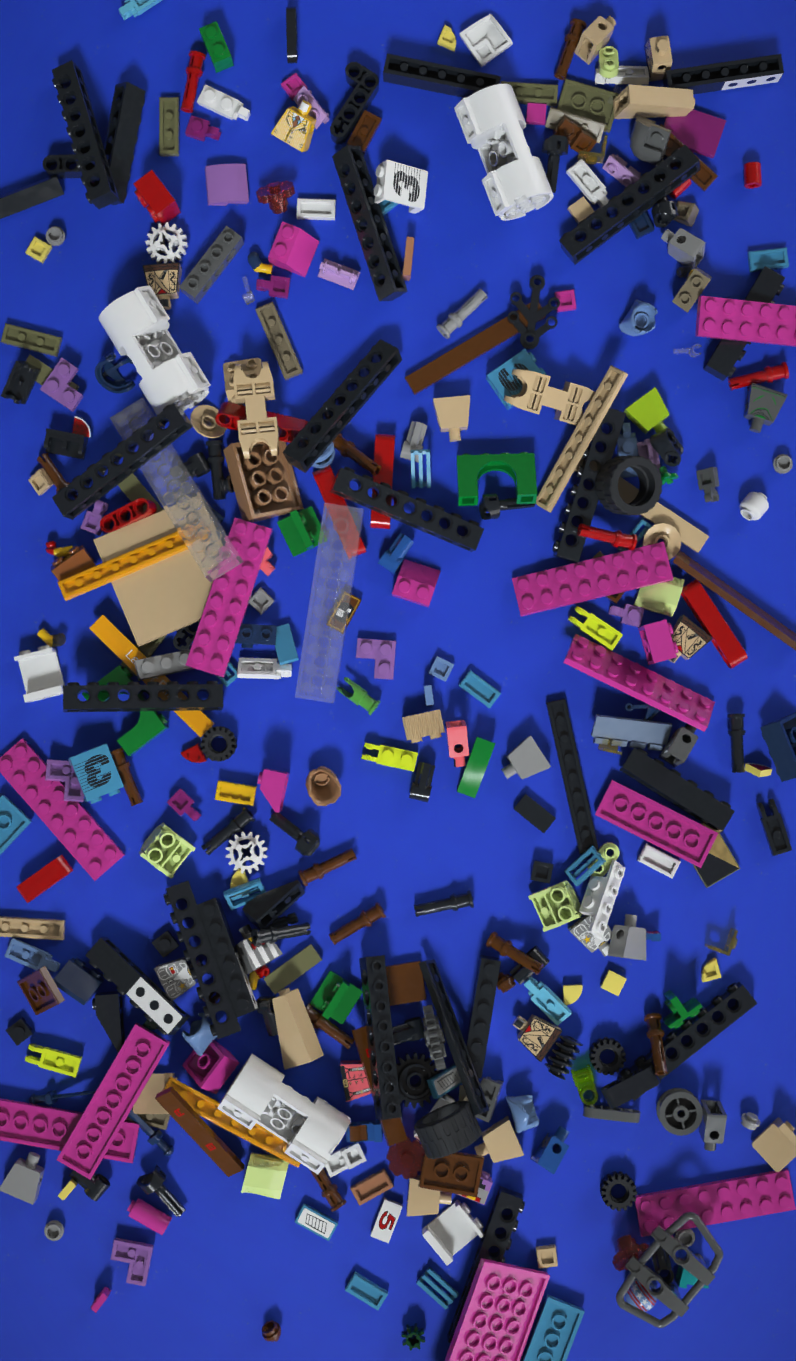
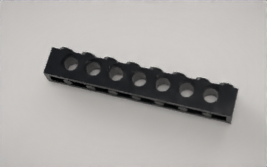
M71 60L52 69L54 76L52 82L59 93L57 99L63 107L62 115L68 124L66 129L73 141L71 147L77 155L76 164L83 175L81 176V181L87 189L86 198L90 204H94L98 209H101L118 201L119 197L81 70Z
M346 145L332 156L378 299L379 301H393L408 292L380 205L379 203H374V186L361 146Z
M686 145L674 150L671 156L658 162L650 172L644 173L638 181L628 185L621 194L612 197L602 208L596 209L588 219L582 220L576 228L566 232L559 240L562 250L576 265L699 172L700 162ZM676 166L680 167V168H678V169H676V170L672 169L673 167H676ZM660 178H663V179H664L663 181H660V182L656 181V180H658V179H660ZM644 190H647V191H648L647 193H644V194L641 193V192L644 191ZM628 202H632L631 205H628V206L625 205V204L628 203ZM612 214H617L615 217H609ZM596 226H601L599 229H593ZM580 238H585L583 241H578Z
M381 339L371 348L370 352L359 362L344 382L336 388L332 396L324 402L319 411L311 417L306 426L299 431L294 440L286 446L283 454L289 464L305 473L402 361L398 348Z
M174 403L167 405L159 415L150 418L147 424L142 428L136 429L132 436L119 442L117 447L111 452L104 454L100 461L90 465L82 475L76 476L69 485L59 489L52 499L62 515L73 520L193 427L192 423L181 407ZM169 421V426L165 429V425ZM154 433L153 439L150 440V436ZM123 457V462L119 464L120 459Z
M609 408L583 454L582 466L579 465L576 472V477H578L577 483L573 484L570 491L572 496L571 502L566 504L564 510L566 518L564 522L561 521L558 529L560 533L559 539L555 540L552 551H555L553 556L574 563L579 562L586 537L577 535V532L580 531H578V527L572 525L571 520L574 516H577L580 519V524L591 525L599 499L595 486L597 475L601 470L600 468L608 460L612 459L626 413ZM602 424L609 426L610 431L608 434L602 432ZM597 442L603 444V452L596 450L595 445ZM591 461H595L598 464L596 471L590 469L589 464ZM585 479L590 480L592 483L590 490L586 489L583 485ZM579 498L585 499L586 506L584 508L578 506L577 501ZM567 535H572L574 537V543L572 545H568L566 543L565 539Z
M349 467L338 470L330 492L470 552L476 550L484 530L475 521L469 520L467 522L459 514H449L444 512L445 509L440 506L434 505L432 507L427 505V501L418 497L413 499L409 497V493L398 490V492L392 490L389 484L383 482L378 484L368 475H357L355 470ZM350 481L357 482L358 490L355 491L350 488ZM371 488L376 491V498L369 497L368 489ZM387 496L394 499L393 506H389L386 503ZM404 504H409L412 507L410 514L404 511ZM423 511L429 514V521L422 519L421 514ZM440 519L446 520V529L439 525ZM458 526L464 528V536H460L457 533Z
M170 681L167 682V685H159V682H147V685H139V682H128L127 685H119V682H108L107 685H99L98 682H89L87 685L70 682L67 683V686H63V712L205 711L223 709V684H218V681H207L206 684H198V681H188L187 684ZM181 691L186 692L188 699H179L178 693ZM204 691L207 693L208 698L201 700L198 698L197 693ZM85 692L89 695V699L87 701H80L78 695ZM101 692H105L109 695V699L101 701L98 695ZM126 692L129 695V699L121 701L118 698V694ZM146 692L149 698L142 701L138 698V694ZM166 692L169 698L167 700H160L158 693Z
M189 881L166 888V894L163 896L166 905H171L173 912L170 913L173 924L177 923L179 931L176 933L179 942H184L186 948L183 950L185 959L191 962L192 968L189 970L192 979H197L199 987L196 990L199 999H204L205 1006H203V1011L206 1018L210 1017L212 1025H209L212 1036H217V1039H221L241 1031ZM184 900L187 903V907L180 910L176 907V902ZM190 918L193 920L194 925L191 928H185L182 921ZM191 937H198L200 945L192 947L189 944ZM199 955L206 957L207 962L203 966H199L195 961ZM204 974L212 975L213 982L211 984L203 983L202 976ZM215 992L219 994L220 1000L218 1003L214 1004L209 1001L210 993ZM218 1011H223L226 1014V1020L222 1023L218 1022L215 1018Z
M385 955L359 958L375 1117L379 1120L401 1118Z
M740 982L737 984L732 983L727 987V992L722 996L717 995L714 997L708 1007L700 1008V1012L694 1018L685 1020L680 1029L666 1035L663 1046L668 1073L658 1075L660 1080L758 1004ZM730 999H735V1006L732 1008H728V1001ZM715 1011H720V1017L717 1020H713L712 1014ZM705 1023V1029L702 1032H698V1024ZM685 1035H689L690 1041L686 1044H682V1037ZM650 1048V1052L646 1056L641 1055L638 1057L632 1067L624 1068L619 1073L618 1078L645 1064L651 1063L653 1061L652 1049ZM668 1048H675V1052L673 1055H666V1050ZM639 1095V1096L633 1098V1100L635 1101V1100H636L637 1098H639L641 1095Z
M499 1187L483 1232L484 1236L481 1238L447 1334L449 1343H451L481 1258L505 1263V1257H503L505 1250L510 1249L512 1242L510 1238L511 1233L516 1231L518 1213H522L525 1206L521 1193ZM506 1208L512 1210L508 1216L502 1214V1211ZM499 1227H503L505 1229V1232L503 1234H497L495 1230ZM492 1246L499 1248L495 1253H491L488 1250Z

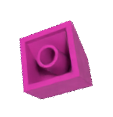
M282 221L268 255L269 263L306 277L319 241L301 228Z
M404 559L392 596L429 608L441 571Z
M667 619L638 628L648 665L677 657L678 647L676 642L672 641L671 634H673L671 623H667Z
M264 769L263 772L259 773L257 784H261L260 790L273 810L280 813L290 773Z
M212 1040L202 1056L197 1055L193 1050L182 1066L200 1088L217 1094L235 1070L239 1061L230 1051L215 1040Z

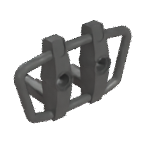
M694 1212L684 1213L666 1230L658 1225L651 1233V1236L655 1239L639 1259L633 1255L625 1264L630 1273L616 1294V1302L621 1309L657 1328L666 1327L675 1321L678 1316L682 1317L689 1309L688 1304L705 1285L708 1286L715 1278L714 1274L723 1259L721 1247L700 1216ZM689 1220L695 1223L715 1253L709 1268L700 1254H694L686 1244L673 1236ZM660 1246L673 1258L675 1263L681 1265L698 1279L683 1298H681L678 1287L675 1284H667L661 1275L645 1265ZM683 1249L687 1254L684 1258H678L675 1255L676 1252ZM637 1279L650 1295L656 1297L672 1311L659 1320L627 1303L624 1300V1296L634 1280ZM657 1280L661 1285L658 1289H653L649 1286L650 1282Z

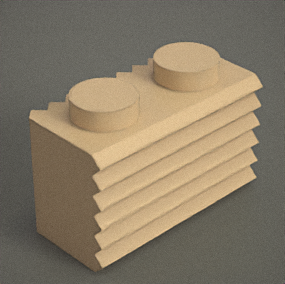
M440 709L402 717L406 739L411 740V743L423 741L422 737L430 736V739L442 737L441 733L445 732Z

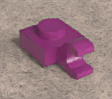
M191 115L185 132L187 137L204 142L206 137L219 140L221 136L220 129L210 126L208 120Z
M271 275L270 281L257 279L256 290L269 291L270 297L288 299L290 278Z
M182 788L167 801L180 816L186 813L193 821H197L202 816L192 807L195 801Z

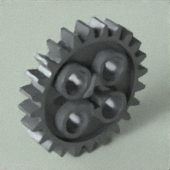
M432 1005L423 1006L425 1017L422 1018L425 1031L424 1037L426 1046L429 1048L431 1060L435 1061L437 1070L446 1069L444 1057H447L444 1046L445 1039L443 1030L440 1028L438 1016L434 1015Z

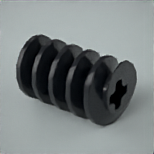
M560 1035L559 1038L563 1042L555 1043L559 1050L552 1049L556 1056H549L548 1058L552 1063H545L544 1065L550 1073L565 1080L563 1074L569 1073L566 1067L573 1066L570 1060H576L574 1053L580 1052L577 1046H583V1044L570 1036Z

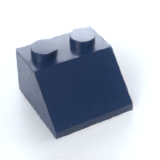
M71 958L53 980L58 988L82 1005H85L92 999L104 979L101 978L102 974L97 970L87 968L83 960Z

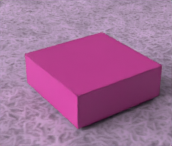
M294 73L281 83V87L292 101H294V97L303 86L307 88L297 73Z
M527 103L526 124L545 125L547 104Z
M574 289L554 293V296L560 300L557 312L576 310Z
M104 1287L93 1301L91 1310L95 1313L108 1298L111 1292L108 1287Z

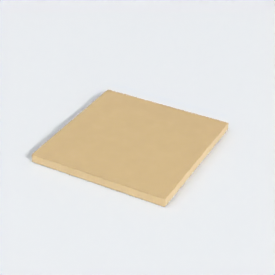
M202 495L93 539L103 563L200 521H203L211 539L111 582L138 646H142L201 620L224 551V546Z

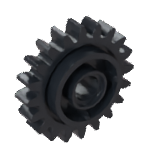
M413 1052L412 1058H410L409 1054L405 1053L406 1059L403 1060L401 1057H398L400 1064H396L400 1103L404 1100L405 1107H408L410 1102L414 1109L417 1103L424 1107L423 1101L425 1100L430 1104L429 1097L432 1096L427 1080L440 1071H434L436 1068L435 1063L430 1065L431 1058L428 1057L424 1060L425 1055L423 1053L419 1058L416 1052ZM418 1075V1083L411 1085L410 1078Z

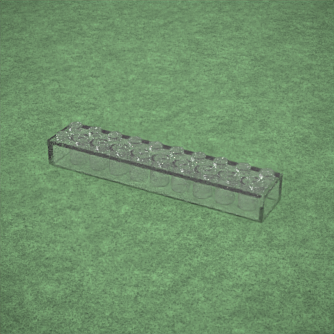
M141 398L110 417L122 439L126 440L132 436L136 429L146 425L148 420L154 417L155 414L144 398ZM154 433L150 436V440L153 439ZM172 443L140 467L202 573L210 582L244 562Z
M324 503L295 698L335 703L365 511L362 508Z

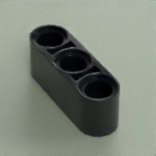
M76 154L49 155L43 160V167L49 176L56 175L58 179L81 178L83 176L77 165L74 169H68L71 164H76L78 159ZM52 164H57L54 170H49Z
M648 1063L605 1085L601 1091L609 1107L616 1108L656 1087L661 1083L658 1075H655L652 1063Z

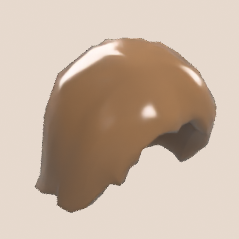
M320 766L309 772L305 785L308 795L312 798L313 802L317 806H327L335 803L341 796V784L334 771L325 766Z

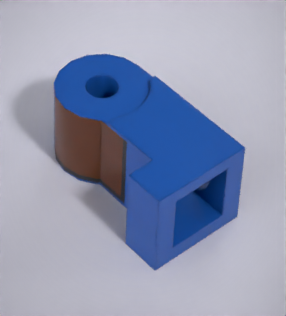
M380 1120L350 1123L346 1130L347 1142H382L383 1135Z

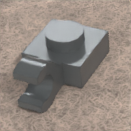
M717 467L696 471L699 490H704L705 502L719 501V494L715 490V487L720 486Z

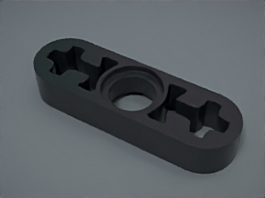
M286 7L288 63H298L296 7Z

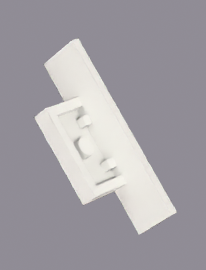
M612 860L606 877H590L579 912L583 915L593 916L588 931L600 940H602L606 931V926L626 869L616 860Z

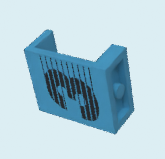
M526 349L486 376L487 382L507 410L514 406L504 401L505 395L510 397L511 395H517L523 387L520 379L516 375L511 374L513 369L530 370L546 375L545 371L542 368L539 369L535 364L536 359L531 352L528 353Z
M107 743L68 759L70 765L73 766L85 796V802L96 803L102 800L101 796L109 794V796L120 793V788L124 787Z

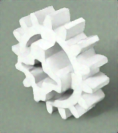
M168 222L165 223V227H162L159 223L157 230L152 227L153 234L148 233L147 236L150 240L145 241L146 245L149 246L146 249L148 254L152 253L150 255L151 259L157 258L158 264H161L162 261L164 263H169L170 261L175 263L176 259L182 261L180 255H186L187 253L183 248L188 247L187 242H184L187 240V237L182 235L183 230L181 228L177 230L176 224L170 227ZM164 238H166V240L169 243V250L167 249V247H165Z
M242 832V837L234 835L236 840H229L231 847H226V850L230 851L226 858H231L228 864H235V871L241 868L242 874H244L245 869L248 870L249 874L252 873V868L258 871V865L265 864L262 859L268 858L264 854V851H267L268 848L262 847L265 841L259 842L260 836L256 835L254 838L253 832H250L248 836H246L245 832ZM246 839L251 840V841H250L248 844H246V845H241V844L239 843V842L242 841V840H246ZM256 845H258L260 850L259 856L255 854L254 848ZM250 848L252 855L243 858L244 853L242 850ZM234 849L238 851L239 858L237 861L234 857ZM252 860L255 862L250 866H243L245 861Z

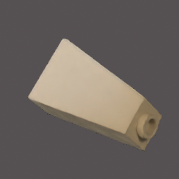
M631 84L613 100L614 119H633L638 115L644 118L686 116L695 106V98L691 89Z
M289 988L279 991V996L273 998L272 1002L283 1065L286 1070L310 1063L324 1054L299 989L290 991Z

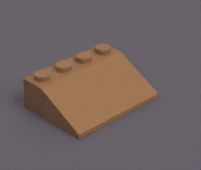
M279 441L277 456L271 455L269 446L264 442H258L253 446L250 452V459H245L240 442L232 443L223 450L242 520L251 523L285 515L294 510L300 511L304 509L292 465L288 463L283 454L286 442Z

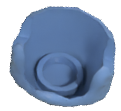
M637 299L619 324L621 332L630 336L644 335L655 329V315L658 311L650 303Z
M199 1013L198 1015L202 1019L193 1021L190 1034L183 1030L182 1036L197 1055L202 1056L205 1049L217 1036L213 1037L209 1025H212L210 1017L206 1018L204 1013Z
M532 1095L505 1097L512 1112L515 1133H521L538 1126L539 1119L535 1112Z

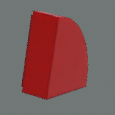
M199 744L181 752V755L191 762L202 763L207 761Z

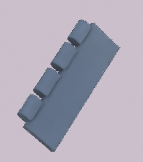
M596 714L591 736L595 744L607 745L610 739V745L626 747L629 741L630 748L645 749L646 743H648V750L662 751L663 745H667L672 723Z

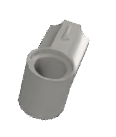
M417 421L411 422L407 439L402 447L401 458L411 460L410 450H423L422 444L427 425ZM415 455V462L419 463L418 455Z

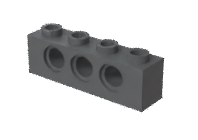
M226 226L179 286L182 293L198 304L244 245L242 237Z

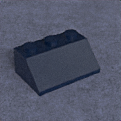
M795 712L760 727L762 737L766 741L769 754L776 766V772L782 782L796 778Z

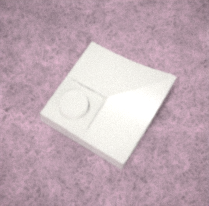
M491 14L459 33V36L480 67H483L513 45L510 37Z

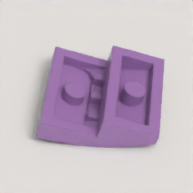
M246 164L205 166L208 205L227 206L228 203L247 204L249 202Z

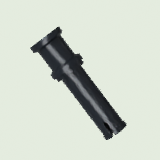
M223 440L206 441L209 453L207 462L211 466L213 500L226 499L219 485V479L223 477L222 463L224 462V457L222 456L221 448Z
M727 714L730 723L728 734L731 736L732 773L745 772L743 735L746 733L743 726L745 714Z
M243 807L242 812L236 817L229 819L228 825L205 844L201 845L202 849L205 850L211 845L205 851L210 855L233 834L242 832L244 826L251 821L254 822L256 820L246 807Z
M469 890L465 894H451L450 898L415 904L414 909L416 917L450 909L458 911L459 908L469 906L474 908L471 890Z
M306 922L279 928L268 926L267 929L262 930L252 929L251 940L254 946H260V944L268 942L273 944L279 939L310 935L311 931H307V929H311V927Z

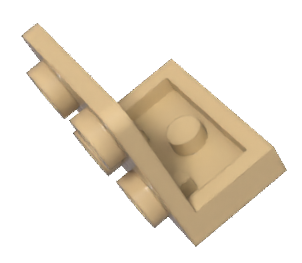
M260 358L232 361L223 364L225 391L228 402L237 404L233 384L235 364H241L242 370L247 377L255 378L259 375L262 368Z
M174 1073L152 1074L135 1102L133 1112L135 1114H169L155 1097L158 1093L162 1092L169 1077L177 1080V1077H174Z
M779 1117L751 1143L752 1147L776 1172H780L796 1157V1135L793 1133L795 1128L788 1121L783 1122Z

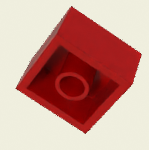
M153 170L133 183L136 188L134 193L138 197L137 199L144 208L146 207L155 223L159 221L164 226L166 222L171 221L181 213L175 199Z

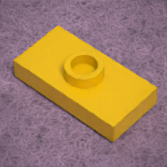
M218 780L215 800L254 806L257 787Z

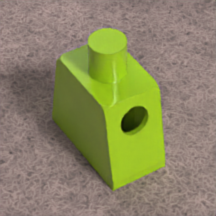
M656 387L624 410L626 417L645 434L652 429L658 433L667 428L663 421L668 418L669 412Z

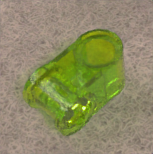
M588 1064L585 1068L579 1070H570L582 1102L586 1105L595 1104L598 1099V1093L590 1065ZM587 1090L593 1091V1096L590 1099L583 1098V1094Z

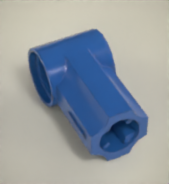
M400 533L390 549L385 551L378 564L395 574L414 542L406 535Z

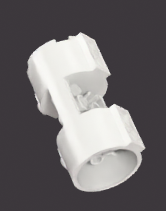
M497 84L463 98L454 107L467 144H471L473 149H478L487 173L482 179V183L495 216H499L503 221L513 220L526 216V213L535 208L539 210L548 204L554 195L540 158L532 156L523 133V129L527 127L512 86L510 84Z
M149 285L137 287L134 291L113 301L101 312L99 321L121 356L127 355L135 365L138 374L143 378L139 383V387L156 415H159L164 407L173 403L181 407L183 411L188 408L192 409L209 394L208 387L211 384L192 353H181L168 331L170 326L168 320L170 317Z
M251 1054L217 1109L249 1130L256 1123L288 1143L284 1153L316 1174H319L325 1167L337 1144L343 1138L351 1118L318 1096L314 1102H311L309 1098L302 1096L293 1090L291 1086L282 1083L285 1077L283 1073L254 1054Z

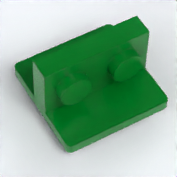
M312 506L299 512L294 510L290 512L291 516L277 522L294 557L328 541Z
M329 971L310 1004L323 1012L322 1016L329 1020L331 1017L340 1024H343L363 991L333 971Z
M669 990L664 993L666 997L664 1002L672 1012L662 1020L670 1029L673 1027L676 1029L684 1023L683 1020L687 1017L697 1015L703 1006L694 997L682 1005L677 996Z

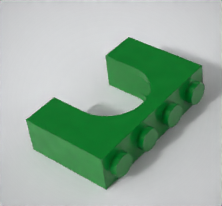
M534 453L457 455L458 506L478 505V480L482 475L490 471H502L513 479L516 488V504H536L537 484Z
M119 665L100 679L98 683L99 685H107L108 682H119V685H127L128 682H134L131 678L133 674L127 667L123 668V666ZM83 692L82 695L88 700L89 695ZM101 692L98 698L101 701H106L109 699V695ZM143 692L138 694L140 700H147ZM140 711L138 723L120 737L117 742L128 756H132L169 727L166 725L168 721L162 713Z

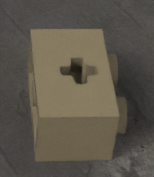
M696 267L672 302L688 313L712 277Z

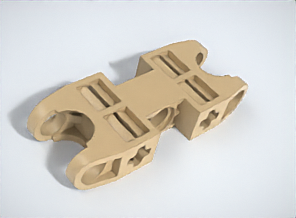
M268 361L262 362L263 368H261L259 375L255 378L247 377L242 370L241 364H235L234 368L235 401L237 404L245 403L247 420L237 421L239 441L245 459H250V452L258 442L266 443L271 450L272 456L278 455L279 431L277 417L267 418L266 401L275 400L274 381Z
M513 369L511 374L516 375L520 379L523 387L517 395H511V397L505 395L504 401L516 408L535 414H540L542 405L557 409L554 419L577 425L583 415L582 407L584 403L593 398L595 391L565 381L563 390L548 386L551 376L530 370Z

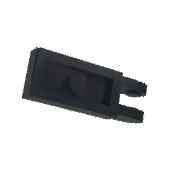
M769 799L768 805L773 815H766L765 808L761 802L757 803V809L771 854L776 856L791 851L792 848L781 814L778 813L774 800Z

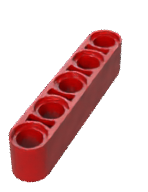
M231 402L222 403L215 418L216 423L221 427L238 431L237 421L247 420L246 406ZM267 411V418L277 417L279 441L291 443L299 431L308 423V421Z
M376 434L374 462L381 466V470L376 476H373V481L378 484L380 482L389 484L392 489L395 435ZM372 489V498H376V491ZM387 496L386 503L391 506L392 497ZM371 510L370 528L390 529V517Z
M329 465L326 468L312 472L348 558L351 559L367 552L345 499L330 492L335 479L331 466Z
M695 579L685 585L681 596L704 631L712 637L711 642L727 666L732 669L748 659L745 650L701 583Z

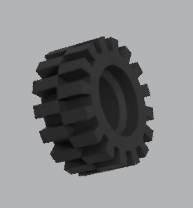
M212 727L201 738L202 752L212 761L229 759L237 748V739L234 733L225 727ZM217 736H221L226 740V747L220 752L212 748V740Z
M604 1037V1039L600 1038L598 1042L593 1043V1047H590L589 1058L597 1072L604 1075H614V1072L618 1073L620 1068L623 1069V1063L626 1062V1054L618 1041H615L613 1038L608 1039V1037ZM605 1049H611L615 1053L614 1060L608 1064L600 1060V1054Z
M614 1171L612 1175L607 1174V1178L602 1179L603 1183L600 1184V1194L605 1204L610 1206L612 1210L617 1209V1211H621L622 1208L627 1210V1206L631 1207L633 1205L632 1202L636 1201V1186L629 1175L623 1174L620 1171L619 1173ZM616 1184H622L626 1188L625 1195L621 1198H615L611 1195V1189Z

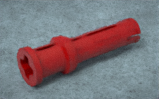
M189 51L190 61L189 66L186 67L187 81L181 110L186 113H193L198 81L203 74L201 69L206 55L199 51Z
M786 362L773 367L766 366L764 370L728 378L729 388L732 391L750 386L752 383L757 384L765 381L773 383V380L789 379V370Z
M582 523L578 527V531H580L577 532L578 536L608 542L616 548L620 546L628 548V550H634L637 544L636 534H625L621 530L612 532Z

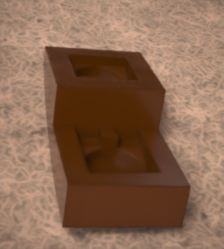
M565 116L553 131L554 135L567 137L570 148L585 157L597 142L591 134Z

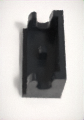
M16 361L1 396L14 400L16 404H26L41 370L26 361Z
M46 428L44 441L46 453L84 460L88 438L85 435Z

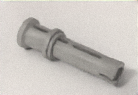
M478 289L455 313H450L441 325L438 324L436 326L440 334L449 339L450 334L457 327L460 328L463 324L462 322L488 298L486 293L482 289Z

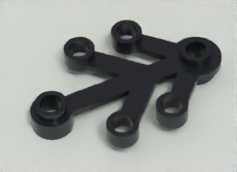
M534 275L529 282V287L532 290L530 310L523 303L520 293L514 292L510 296L511 304L515 305L528 321L527 329L519 321V314L516 311H511L508 314L507 320L520 333L521 345L529 350L537 347L539 337L548 330L554 329L558 323L554 316H550L546 319L544 325L535 330L536 322L552 310H557L560 306V300L552 297L548 304L537 312L540 291L543 290L545 280L540 275ZM534 280H540L541 284L535 285ZM518 296L519 301H513L512 297ZM556 301L557 306L553 307L550 303ZM515 315L517 319L513 321L510 319V316ZM553 320L555 325L550 326L548 321ZM528 336H531L533 338V341L528 342L526 338Z

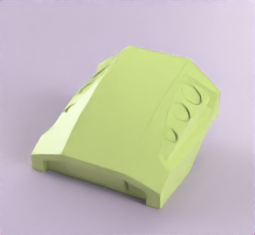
M673 577L672 581L640 588L633 606L672 617L680 599L684 579Z
M162 823L145 840L139 855L172 879L175 871L196 848L170 829L165 823Z
M567 880L528 896L529 900H532L541 920L543 932L562 926L582 916V913L579 912L580 902L573 886Z
M251 1152L241 1193H253L280 1199L289 1163L274 1155Z

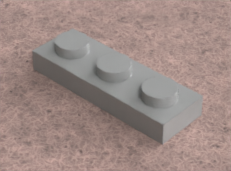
M191 649L135 660L134 665L138 680L141 681L193 670L194 668L186 666Z

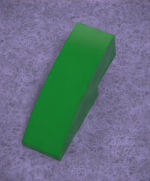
M476 737L457 792L473 798L476 797L495 743Z

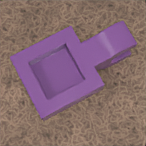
M97 500L93 511L87 510L81 529L100 536L102 532L100 521L104 517L102 515L107 511L109 504Z
M625 604L624 609L610 606L608 614L621 617L620 623L639 628L645 608Z

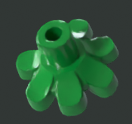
M666 466L659 468L663 485L665 482L671 484L674 482V479L679 478L677 473H669Z

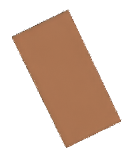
M407 237L403 268V278L406 281L411 279L414 250L413 237Z
M385 1168L352 1185L350 1189L360 1206L393 1188L394 1184Z

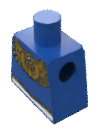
M559 1126L554 1136L547 1133L531 1160L554 1174L569 1148L564 1141L570 1132ZM556 1144V1148L552 1150V1146Z

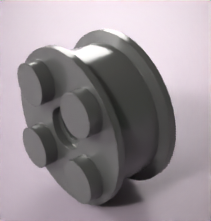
M672 1088L664 1092L657 1102L656 1112L658 1119L668 1132L683 1136L694 1132L699 1127L703 1111L701 1104L690 1091L683 1088Z

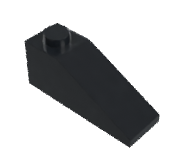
M295 880L257 895L242 910L247 919L259 930L266 929L305 894L301 883Z
M118 991L99 992L92 1000L93 1010H96L97 1018L119 1053L125 1042L122 994Z

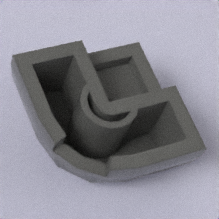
M638 115L630 137V148L634 156L641 161L656 166L658 162L664 160L667 150L666 146L672 130L656 125L655 121Z

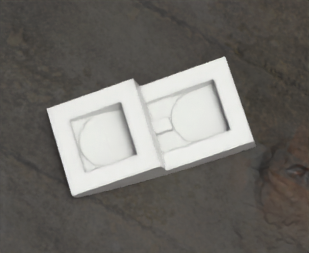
M356 1142L333 1152L325 1165V1169L331 1178L367 1160L359 1143Z

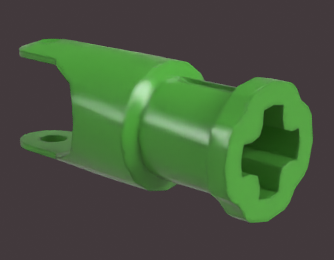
M344 677V680L353 688L354 694L347 692L342 687H337V690L354 704L360 705L367 710L371 716L379 706L380 701H376L369 696L365 689L350 678Z

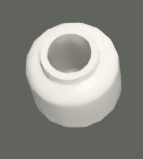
M761 492L748 493L739 505L740 513L749 521L759 520L769 508L767 497Z

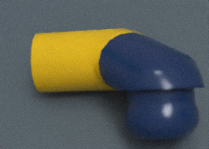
M252 251L248 256V263L252 269L258 273L272 274L273 265L262 263L259 254Z

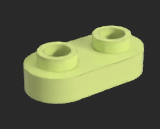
M612 46L600 49L598 57L599 74L605 78L617 76L619 70L618 51Z
M611 842L604 843L599 848V851H597L606 862L601 865L600 871H594L591 874L593 877H603L609 870L612 860L618 859L620 854L619 848ZM608 849L613 850L612 856H607L606 852ZM596 859L589 867H587V869L591 868L598 861V859Z

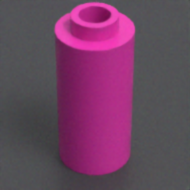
M139 1198L137 1201L132 1200L127 1209L130 1212L129 1217L160 1235L164 1234L172 1219L171 1216Z

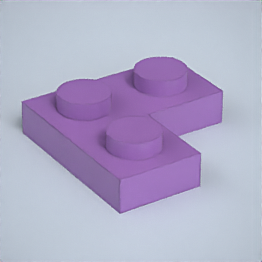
M61 357L40 390L72 412H74L84 397L69 386L79 369Z
M357 638L356 658L375 659L374 679L393 680L396 641Z
M47 759L45 780L65 782L64 801L83 802V791L73 766L70 765L69 761Z
M120 1238L114 1239L110 1260L130 1263L126 1283L146 1286L154 1245Z

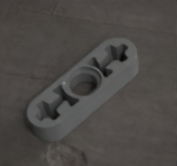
M592 1104L584 1105L583 1116L588 1118L630 1123L640 1122L641 1112L635 1109L610 1108L609 1106Z

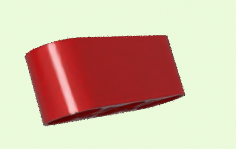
M138 498L105 515L100 521V527L107 533L120 529L155 514L157 510L156 504L151 500ZM147 504V509L143 512V506ZM130 512L131 516L130 519L127 521L126 515ZM112 521H114V526H113V528L111 529V528H110V523H111Z
M60 855L16 888L24 900L29 903L70 874L73 869L64 856Z

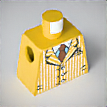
M302 100L299 108L294 106L288 107L271 134L301 152L308 151L316 124V119L308 115L312 104Z

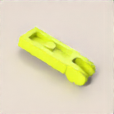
M576 606L575 611L587 619L584 623H581L577 618L570 616L568 620L594 640L613 651L623 634L594 614L588 613L581 607Z
M369 743L364 744V747L367 749H376L379 752L378 757L362 754L361 759L414 772L418 756L417 752L381 744L380 746Z
M29 1044L28 1049L42 1054L41 1058L27 1055L25 1057L26 1062L38 1065L40 1068L77 1077L82 1061L81 1056L46 1046Z

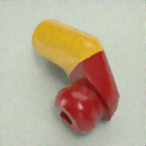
M55 541L46 542L47 548L45 550L56 557H64L68 555V551L73 546L56 547Z
M266 965L249 973L248 980L252 990L257 989L258 979L269 975L270 970Z

